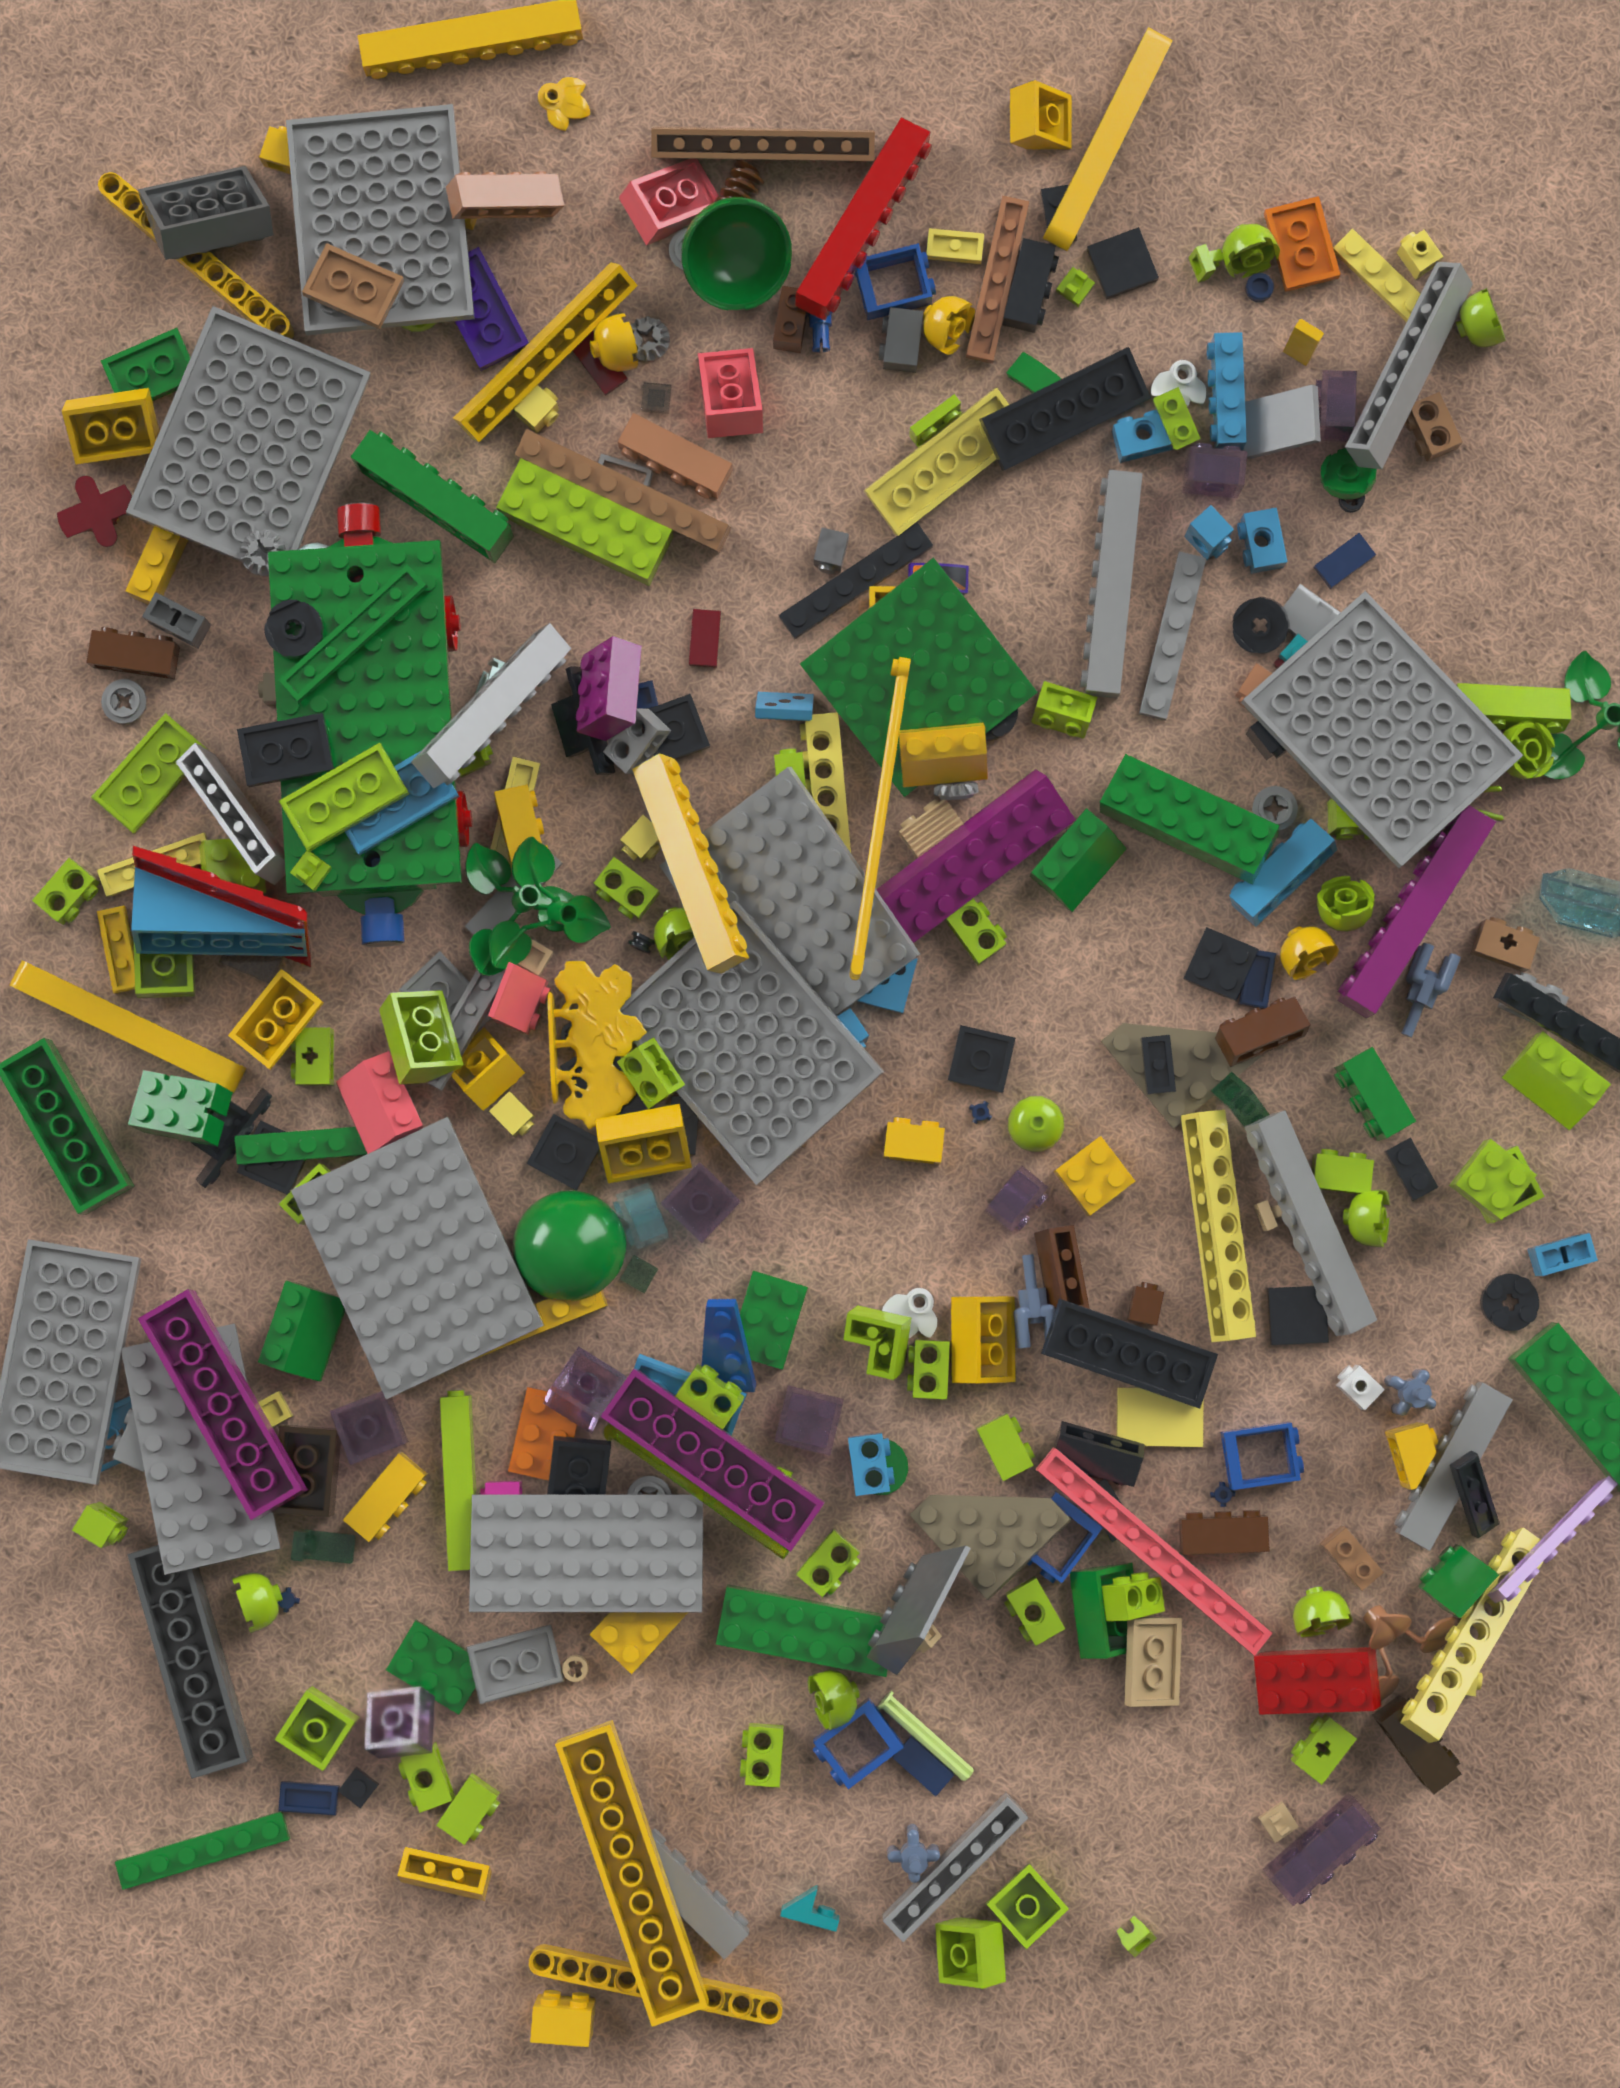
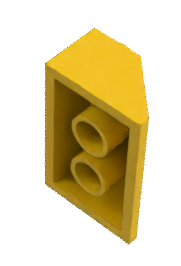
M983 723L899 731L903 787L988 779L986 736Z
M280 969L228 1036L271 1070L324 1002L301 982L283 969Z
M680 1104L595 1119L598 1144L608 1184L692 1168Z
M1015 1296L951 1297L952 1383L1016 1382L1015 1324L1013 1314L1015 1310Z

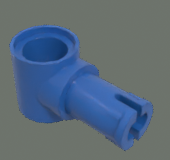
M832 312L829 313L825 321L808 313L809 326L812 328L813 333L812 351L820 353V343L823 344V352L830 351L829 327L832 326Z

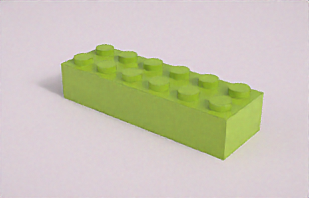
M520 458L496 507L497 511L505 515L510 521L647 586H650L674 538L672 529Z

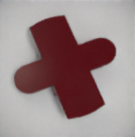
M81 476L75 482V490L81 503L57 512L59 526L67 538L83 532H93L101 546L111 547L118 538L114 525L117 524L119 517L126 514L132 495L125 484L100 494L97 484L92 477Z

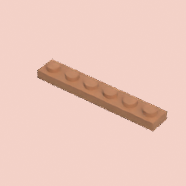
M1002 195L966 358L991 364L994 362L1030 201Z

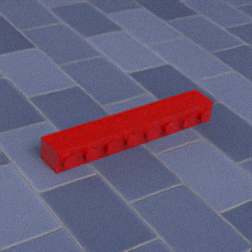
M902 117L900 118L798 288L795 306L824 321L830 312L835 313L841 301L839 296L843 290L848 291L853 282L854 275L852 274L856 268H862L867 258L866 251L869 246L874 247L880 236V227L882 224H888L893 214L892 207L895 202L900 203L906 192L905 185L908 180L912 182L915 179L919 170L918 164L920 160H926L932 148V144L929 143L930 131Z

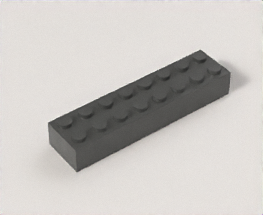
M159 1544L127 1554L191 1779L248 1762L254 1756L200 1569L196 1568L164 1575Z

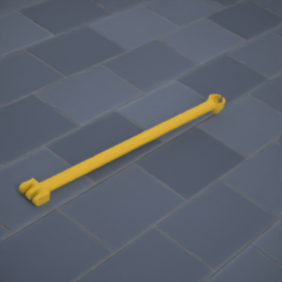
M899 657V660L893 659L891 676H896L849 972V977L854 981L860 978L863 971L911 659Z

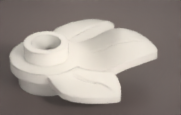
M1179 360L1175 362L1169 371L1159 373L1152 383L1151 395L1154 397L1179 387L1187 406L1190 401L1196 404H1204L1206 387L1197 378L1196 368L1189 361ZM1178 371H1185L1187 378L1180 379Z
M915 1288L907 1295H894L883 1306L882 1311L912 1318L909 1338L918 1331L930 1338L937 1328V1317L932 1310L934 1300L931 1293L926 1289ZM916 1297L924 1298L925 1304L923 1307L917 1308L914 1305Z

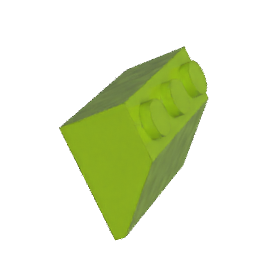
M443 990L390 993L380 1007L379 1012L399 1085L426 1083L462 1068L463 1061Z
M1544 1031L1534 1035L1502 1076V1079L1568 1130H1571L1595 1106L1611 1085Z

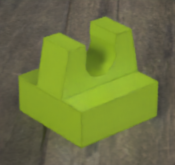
M1206 244L1197 246L1188 257L1198 283L1209 279L1216 270V267L1220 266L1219 262L1224 260L1221 249L1209 251Z
M1072 267L1057 287L1056 292L1079 307L1095 286V282L1088 278V275L1080 269L1077 270Z
M306 851L290 873L316 891L332 867L312 852Z
M1133 1916L1130 1921L1134 1925V1931L1128 1934L1120 1927L1117 1933L1126 1950L1136 1957L1157 1938L1146 1925Z

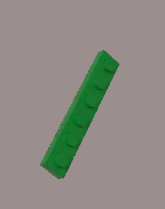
M406 564L278 681L298 703L302 702L427 589L428 586Z
M356 1127L235 1136L237 1165L367 1155Z
M282 1811L122 1858L116 1860L115 1865L122 1890L281 1843L289 1840L290 1835Z

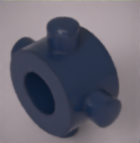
M983 1101L982 1104L975 1106L971 1104L969 1106L974 1118L972 1120L973 1123L977 1124L978 1121L985 1119L991 1120L992 1116L989 1114L987 1107L988 1102Z
M1219 1482V1486L1215 1491L1210 1492V1497L1220 1502L1221 1507H1226V1503L1232 1497H1235V1491H1231L1226 1487L1225 1482Z
M286 1587V1590L281 1593L283 1600L278 1602L279 1606L283 1608V1612L286 1613L289 1612V1608L300 1603V1598H296V1595L291 1592V1587Z

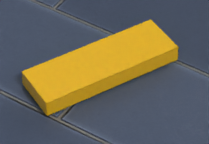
M1299 319L1283 352L1307 366L1324 333L1303 319Z
M126 906L97 911L113 994L135 990L134 944Z

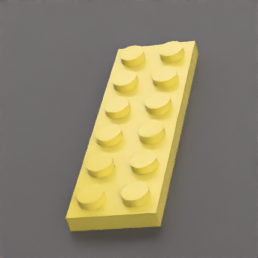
M998 388L990 391L863 490L896 536L907 530L996 460V456L979 419L1009 405Z

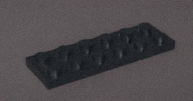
M1126 347L980 418L979 421L1001 470L1004 471L1151 399V396L1130 348Z
M1062 1299L1058 1301L1041 1354L1199 1409L1201 1408L1218 1356L1214 1352Z

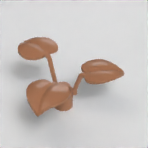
M1381 1605L1371 1608L1364 1615L1363 1620L1373 1631L1369 1646L1374 1650L1379 1649L1386 1668L1385 1675L1379 1676L1381 1701L1390 1696L1399 1683L1398 1676L1393 1675L1384 1647L1405 1633L1416 1642L1422 1644L1420 1650L1423 1653L1436 1651L1447 1644L1445 1640L1447 1633L1453 1626L1457 1627L1461 1618L1448 1617L1436 1622L1427 1631L1425 1636L1420 1637L1408 1629L1412 1620L1407 1615L1388 1614Z

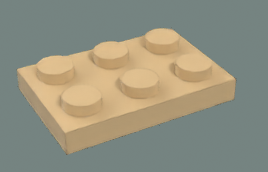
M1141 1617L1127 1621L1126 1706H1179L1182 1618Z

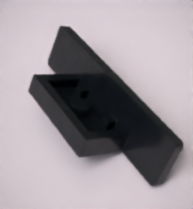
M570 666L565 670L573 695L551 704L566 757H574L589 751L597 775L614 774L616 772L614 762L603 752L608 746L607 741L577 732L578 721L576 720V712L580 701L578 688L582 678L581 667Z
M261 1088L246 1110L230 1101L226 1117L220 1116L213 1111L209 1113L223 1121L224 1126L218 1147L191 1142V1144L211 1156V1159L196 1178L202 1187L206 1188L209 1183L213 1184L218 1179L221 1173L220 1168L226 1160L230 1161L236 1154L235 1136L249 1135L254 1128L253 1122L259 1114L263 1115L270 1107L272 1095L264 1088Z

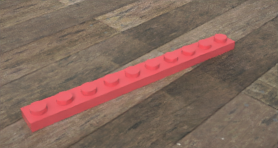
M1053 1447L1035 1469L1252 1655L1255 1656L1273 1634L1059 1450Z

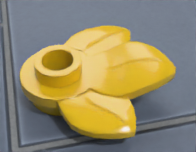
M565 77L557 84L546 83L539 89L537 94L538 102L546 110L548 121L553 127L566 131L569 119H582L590 115L589 105L580 95L586 86L583 81L577 78ZM547 93H554L556 100H550Z

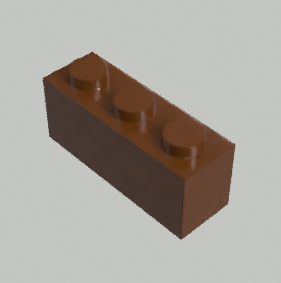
M101 627V631H91L86 663L92 668L175 680L180 646L173 642V638L169 636L156 635V639L146 638V634L141 632L129 631V634L125 635L118 634L116 629Z
M1295 996L1287 1000L1280 998L1272 1002L1270 1007L1262 1010L1255 1008L1246 1013L1243 1018L1238 1020L1231 1018L1224 1021L1219 1026L1215 1040L1229 1066L1232 1067L1305 1037L1311 1024Z
M1074 1225L1035 1232L1034 1236L1048 1305L1051 1304L1056 1309L1059 1299L1090 1309Z
M1243 1510V1516H1232V1511H1215L1214 1517H1203V1512H1186V1518H1179L1180 1553L1183 1555L1270 1552L1268 1516L1260 1515V1510Z

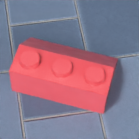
M389 1051L362 1061L336 1081L367 1154L423 1129V1124L405 1085H399L393 1059Z

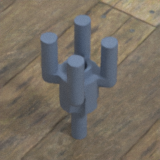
M1428 943L1418 946L1406 976L1407 983L1411 984L1406 1000L1413 1003L1401 1034L1412 1038L1423 1008L1433 1009L1437 996L1448 991L1461 959L1460 956L1450 953L1449 957L1445 956L1437 974L1426 970L1434 946Z
M1033 1254L1022 1256L1026 1290L1018 1291L1020 1308L1015 1309L1013 1313L1017 1348L1031 1347L1028 1324L1043 1323L1046 1340L1056 1310L1053 1305H1048L1046 1288H1037Z
M1415 1369L1412 1372L1413 1378L1406 1380L1393 1375L1385 1377V1384L1398 1390V1397L1400 1399L1399 1403L1391 1406L1393 1414L1405 1416L1411 1407L1430 1410L1436 1407V1401L1431 1398V1388L1429 1385H1426L1430 1377L1427 1370Z
M910 1824L907 1827V1843L900 1850L895 1845L889 1846L887 1848V1858L892 1863H901L902 1869L908 1873L909 1880L912 1883H917L920 1880V1874L928 1867V1862H935L940 1859V1851L936 1844L929 1845L927 1849L924 1844L919 1842L918 1827L915 1824Z

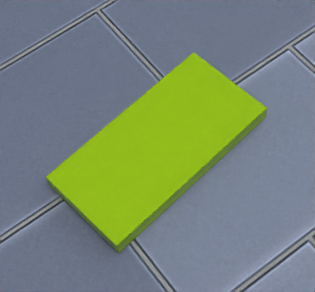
M165 713L91 798L135 834L186 777L176 761L194 743L199 744L205 749L207 748Z
M378 743L281 799L279 803L306 850L310 852L410 793L381 743Z

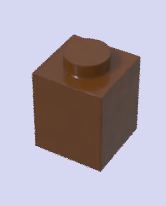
M1141 1282V1287H1133L1127 1320L1154 1326L1158 1325L1164 1292L1157 1291L1158 1285Z

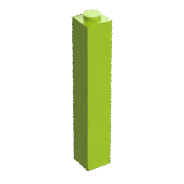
M464 1390L447 1391L446 1397H440L448 1571L470 1570L472 1495H476L472 1395H464Z

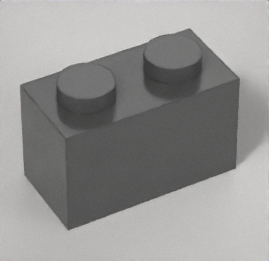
M890 307L889 317L883 316L882 333L887 334L886 344L880 343L878 360L884 361L883 369L916 373L923 311Z

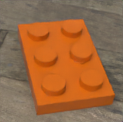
M1319 196L1265 209L1264 217L1267 227L1280 248V255L1276 260L1285 292L1339 279L1341 274Z
M527 1387L508 1472L549 1481L554 1436L575 1438L583 1399Z

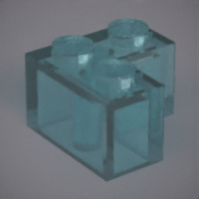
M645 1183L616 1194L618 1201L613 1202L618 1218H624L625 1222L628 1223L629 1229H626L625 1233L630 1246L636 1245L639 1250L671 1238L651 1184Z

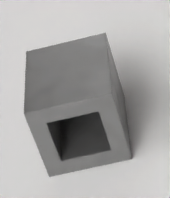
M821 528L814 556V566H818L819 571L827 574H834L835 571L841 572L849 534Z

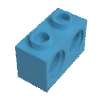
M1590 1233L1571 1236L1527 1249L1535 1276H1545L1598 1261Z
M882 1433L848 1437L855 1495L890 1492L889 1485L895 1484L893 1467H887L885 1456L891 1455L889 1438L883 1439ZM872 1441L877 1444L878 1452L874 1457H866L862 1454L861 1448L865 1442ZM871 1470H876L882 1475V1481L877 1486H870L865 1480L866 1474Z

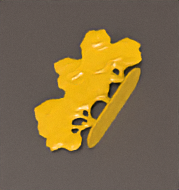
M566 961L564 964L565 969L560 971L554 979L556 987L564 994L566 1000L561 1009H555L554 995L552 992H548L553 1104L558 1102L559 1082L563 1080L572 1091L563 1105L564 1114L570 1119L583 1120L587 1128L592 1129L596 1127L595 1119L616 1116L621 1112L623 1105L628 1104L636 1095V1090L624 1072L619 1071L613 1065V1060L616 1056H626L632 1049V1042L640 1040L647 1031L636 1016L624 1015L620 1011L626 1000L631 997L632 976L629 972L623 971L621 967L614 964L602 971L600 977H596L585 961ZM571 1004H578L577 1009L569 1010ZM556 1017H562L571 1021L572 1026L566 1040H557ZM571 1047L576 1051L577 1061L570 1071L558 1069L557 1048ZM582 1067L581 1073H575V1069ZM573 1076L582 1078L587 1082V1088L584 1090L576 1086V1080L571 1078ZM575 1091L580 1092L582 1094V1097L577 1098L575 1096Z

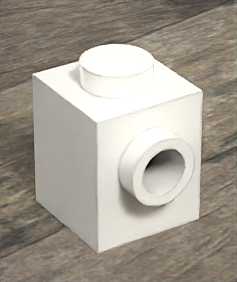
M1348 1365L1337 1377L1340 1381L1336 1386L1361 1410H1366L1385 1390L1360 1365H1355L1353 1368Z

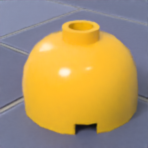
M946 296L929 305L923 313V329L927 341L937 350L947 355L956 352L960 345L955 344L963 330L969 333L975 318V308L971 307L973 304L956 296Z
M624 313L603 319L594 331V341H590L593 357H599L602 365L609 370L627 371L638 367V360L633 362L632 354L638 353L635 337L630 323H624L622 320L626 317Z
M1299 926L1287 934V938L1281 947L1280 960L1290 978L1292 976L1294 980L1305 979L1317 972L1312 970V968H1315L1324 961L1327 965L1333 962L1338 955L1339 948L1325 930L1319 927L1309 926L1302 928Z

